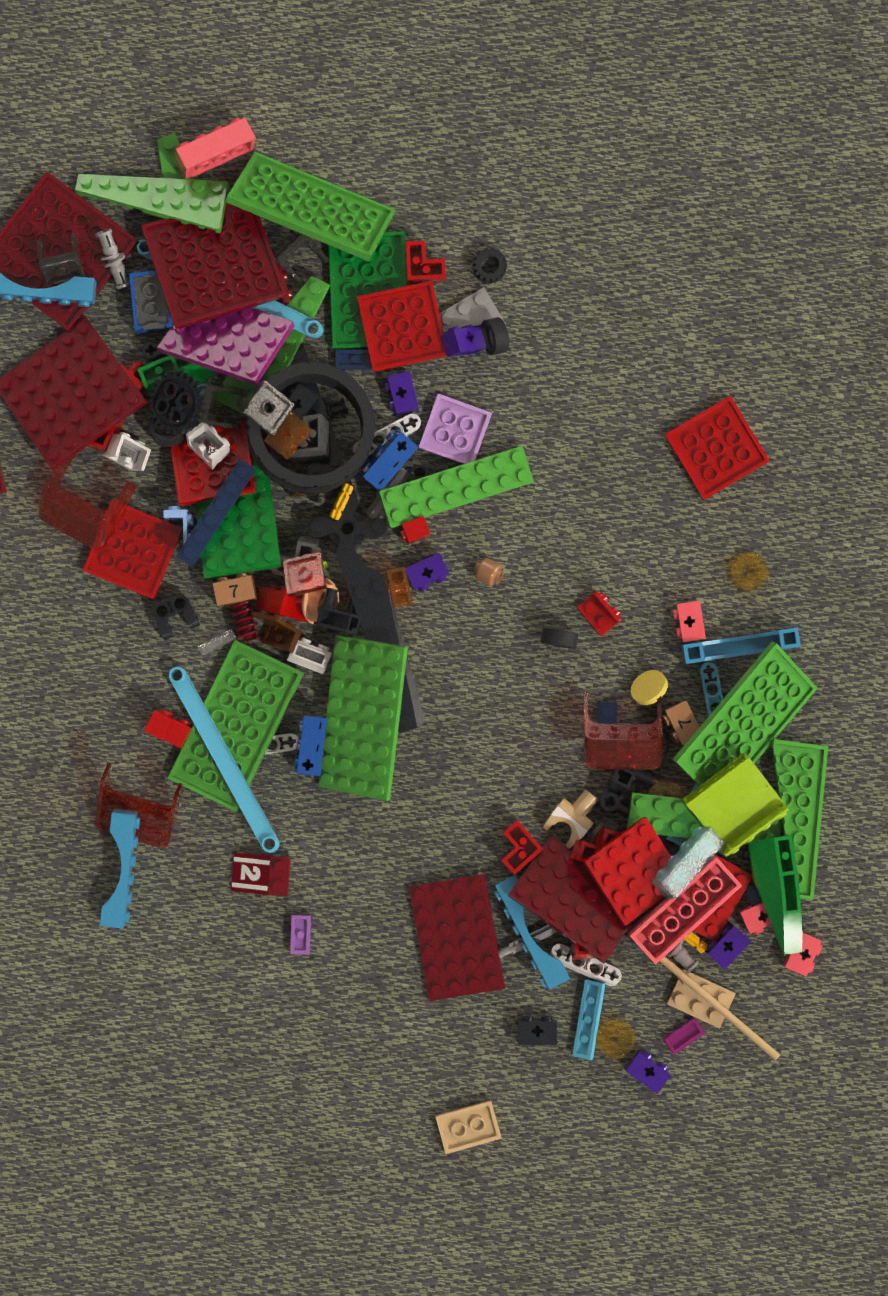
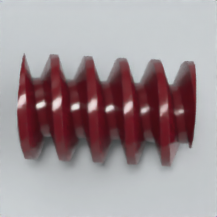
M253 600L237 603L230 607V610L236 611V613L232 614V618L238 619L233 624L240 626L235 630V633L241 634L237 637L239 641L247 642L261 639L260 636H255L260 629L254 628L258 622L252 621L254 616L250 613V611L255 609L254 606H249Z

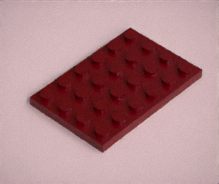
M551 835L542 847L543 850L531 862L508 894V897L604 964L633 921L626 926L622 925L584 863L570 858L573 849H568L565 843Z
M479 874L410 886L409 890L429 1001L505 989L486 875Z

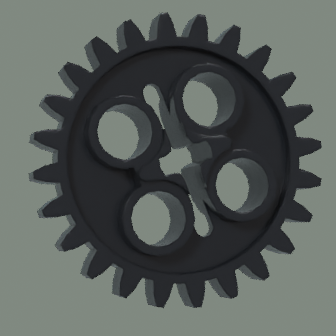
M180 371L167 372V375H161V380H155L157 386H151L154 393L148 394L152 397V400L147 401V403L152 404L148 411H153L154 414L151 418L157 419L155 425H161L160 430H166V433H173V435L186 434V431H193L192 427L198 426L196 420H202L199 414L205 413L201 409V406L206 405L201 400L205 395H200L203 387H197L199 381H193L194 376H187V373Z

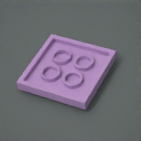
M438 394L419 449L461 464L473 462L476 460L492 413Z

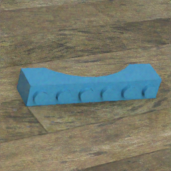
M0 273V297L2 300L12 301L13 298H20V301L32 302L33 299L39 300L40 303L44 304L58 301L60 305H70V303H78V306L89 307V304L95 305L97 281L94 278L73 277L69 281L55 287L34 289L16 284Z
M798 627L681 645L683 664L763 653L772 641L777 643L782 650L801 647Z
M114 809L111 815L110 833L114 837L120 851L121 875L115 892L102 906L100 926L123 929L130 920V912L127 909L128 904H131L132 893H129L130 885L133 886L134 874H131L132 867H135L136 855H133L134 848H137L138 836H135L136 829L140 827V818L137 817L138 811Z
M514 875L495 885L497 890L494 893L499 902L504 901L506 907L503 910L508 919L512 917L515 925L512 927L517 936H522L524 942L521 944L526 954L528 952L531 953L533 959L530 961L535 971L540 970L542 977L539 979L544 988L549 987L552 990L571 979L562 962L545 953L534 942L525 924L524 907L508 897V894L518 882L517 876Z

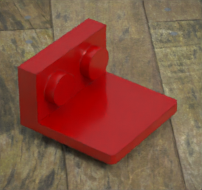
M595 591L577 606V609L598 634L603 636L621 621L619 618L621 614L615 607L611 608L607 604L609 600L603 592L598 593Z

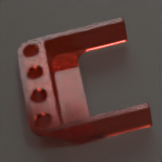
M74 455L53 470L41 493L39 517L45 523L95 550L100 549L105 545L135 492L137 485L128 480L114 505L108 510L99 509L59 486L75 457Z
M583 692L582 716L585 765L592 769L653 770L659 768L662 762L663 742L661 696L655 702L656 722L652 724L594 723L589 719L587 692Z
M107 763L100 781L95 818L96 828L111 834V815L114 809L138 811L137 817L140 818V827L136 829L135 836H138V842L158 848H166L170 843L178 815L183 784H178L172 805L160 804L113 790L109 785L111 763Z

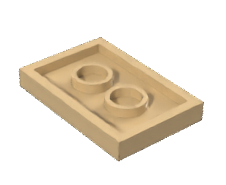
M691 972L687 974L729 1010L736 994L735 992ZM680 978L677 979L666 1004L720 1029L725 1017Z
M491 1100L435 1115L446 1154L502 1139Z

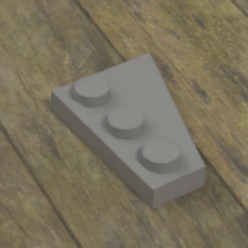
M484 287L439 313L444 334L448 332L449 328L459 326V329L471 324L473 327L481 326L483 320L496 317L503 320Z

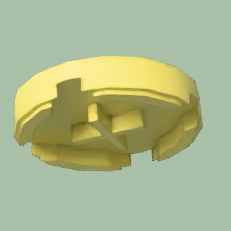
M658 670L646 671L634 680L631 686V695L640 705L653 704L658 701L657 699L660 696L663 697L666 693L668 681L663 673Z

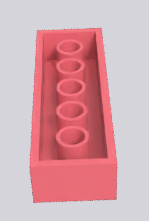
M711 854L675 890L659 901L626 933L656 965L742 885L715 855Z

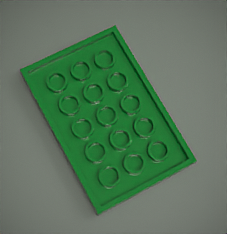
M405 231L385 232L370 261L329 245L333 350L368 348L357 296L407 286Z
M252 460L251 463L252 467L256 469L254 473L256 493L239 496L203 551L201 557L204 578L282 567L271 481L261 471L255 460ZM211 501L195 504L197 523Z

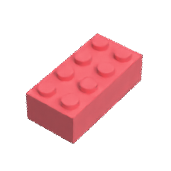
M236 118L225 127H216L210 134H201L190 143L186 141L179 144L175 152V163L183 178L191 179L252 151L256 137L246 118L241 120Z

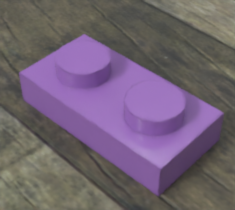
M292 915L290 954L310 955L311 915Z

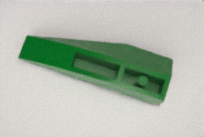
M170 355L137 369L148 394L154 393L151 386H157L155 380H161V375H167V372H185L187 376H194L193 381H199L198 385L204 383L217 373L216 371Z
M792 835L753 840L748 843L753 881L782 954L802 952V913Z

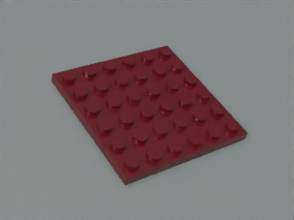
M46 172L0 231V273L16 284L34 289L55 287L69 281L73 277L94 278L97 281L96 298L113 275L109 270L110 267H103L107 260L101 261L100 259L105 254L102 251L100 240L95 234L105 229H112L111 234L117 245L118 253L126 255L122 263L139 241L49 172ZM33 299L30 302L67 331L77 323L88 308L78 306V303L60 305L58 301H51V304L40 303L39 300Z
M226 202L221 233H216L215 230L208 228L201 229L197 225L190 223L186 225L179 220L171 218L141 225L175 330L287 297L260 216Z
M86 316L74 324L69 331H64L0 377V395L52 470H55L147 403Z

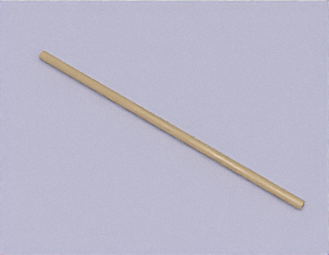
M666 956L660 960L664 966L775 1061L779 1058L780 1054Z

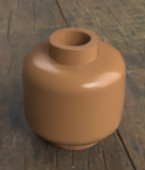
M485 558L481 562L478 561L474 568L476 579L488 586L499 584L504 574L501 564L489 558Z

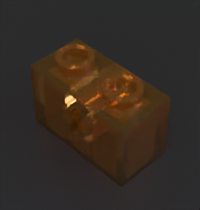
M287 411L264 442L288 460L296 452L299 444L308 437L311 429L304 421L290 411Z
M405 566L381 572V574L385 575L393 607L399 608L412 605L413 600Z

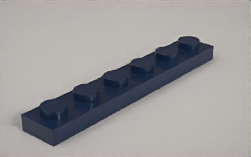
M241 459L238 460L176 555L177 558L194 567L254 475L255 468Z

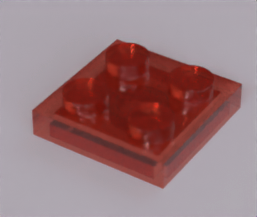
M320 552L283 560L286 590L289 597L327 589L323 559Z

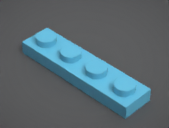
M589 979L585 980L572 1055L574 1057L593 1060L606 983Z

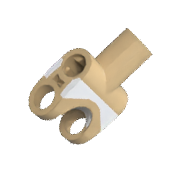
M586 789L573 805L563 798L552 811L543 828L547 831L558 822L569 824L571 836L565 845L569 849L594 824L586 815L599 800Z

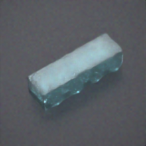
M710 827L696 828L692 832L691 838L680 846L678 853L668 860L665 868L657 872L656 878L652 883L666 899H677L722 847L723 841Z

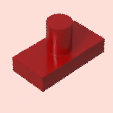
M136 359L128 369L125 367L123 369L140 393L145 390V386L136 376L139 374L137 369L144 365Z

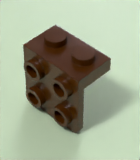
M262 610L259 613L252 612V616L268 625L261 643L291 653L294 652L302 632L295 628L296 624L289 621L284 622L285 618L274 614L272 617L270 616L271 614Z

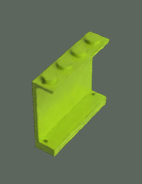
M745 752L683 798L685 804L695 814L726 856L736 853L740 846L751 842L755 835L767 830L771 823L783 818L786 812L789 811Z

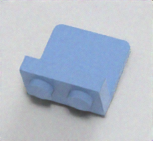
M169 506V510H164V518L167 520H183L184 545L191 534V527L195 525L194 516H192L190 511L182 510L180 506Z

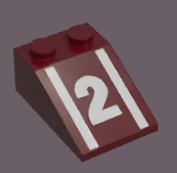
M234 852L231 891L287 897L289 895L292 857Z

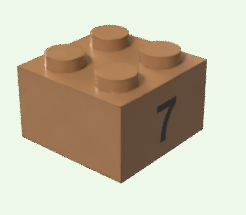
M247 573L237 574L235 579L228 577L218 578L217 582L213 583L216 603L220 608L258 599L254 578Z
M681 701L662 711L664 715L661 718L665 726H670L672 732L669 734L674 744L685 745L699 728L687 701Z

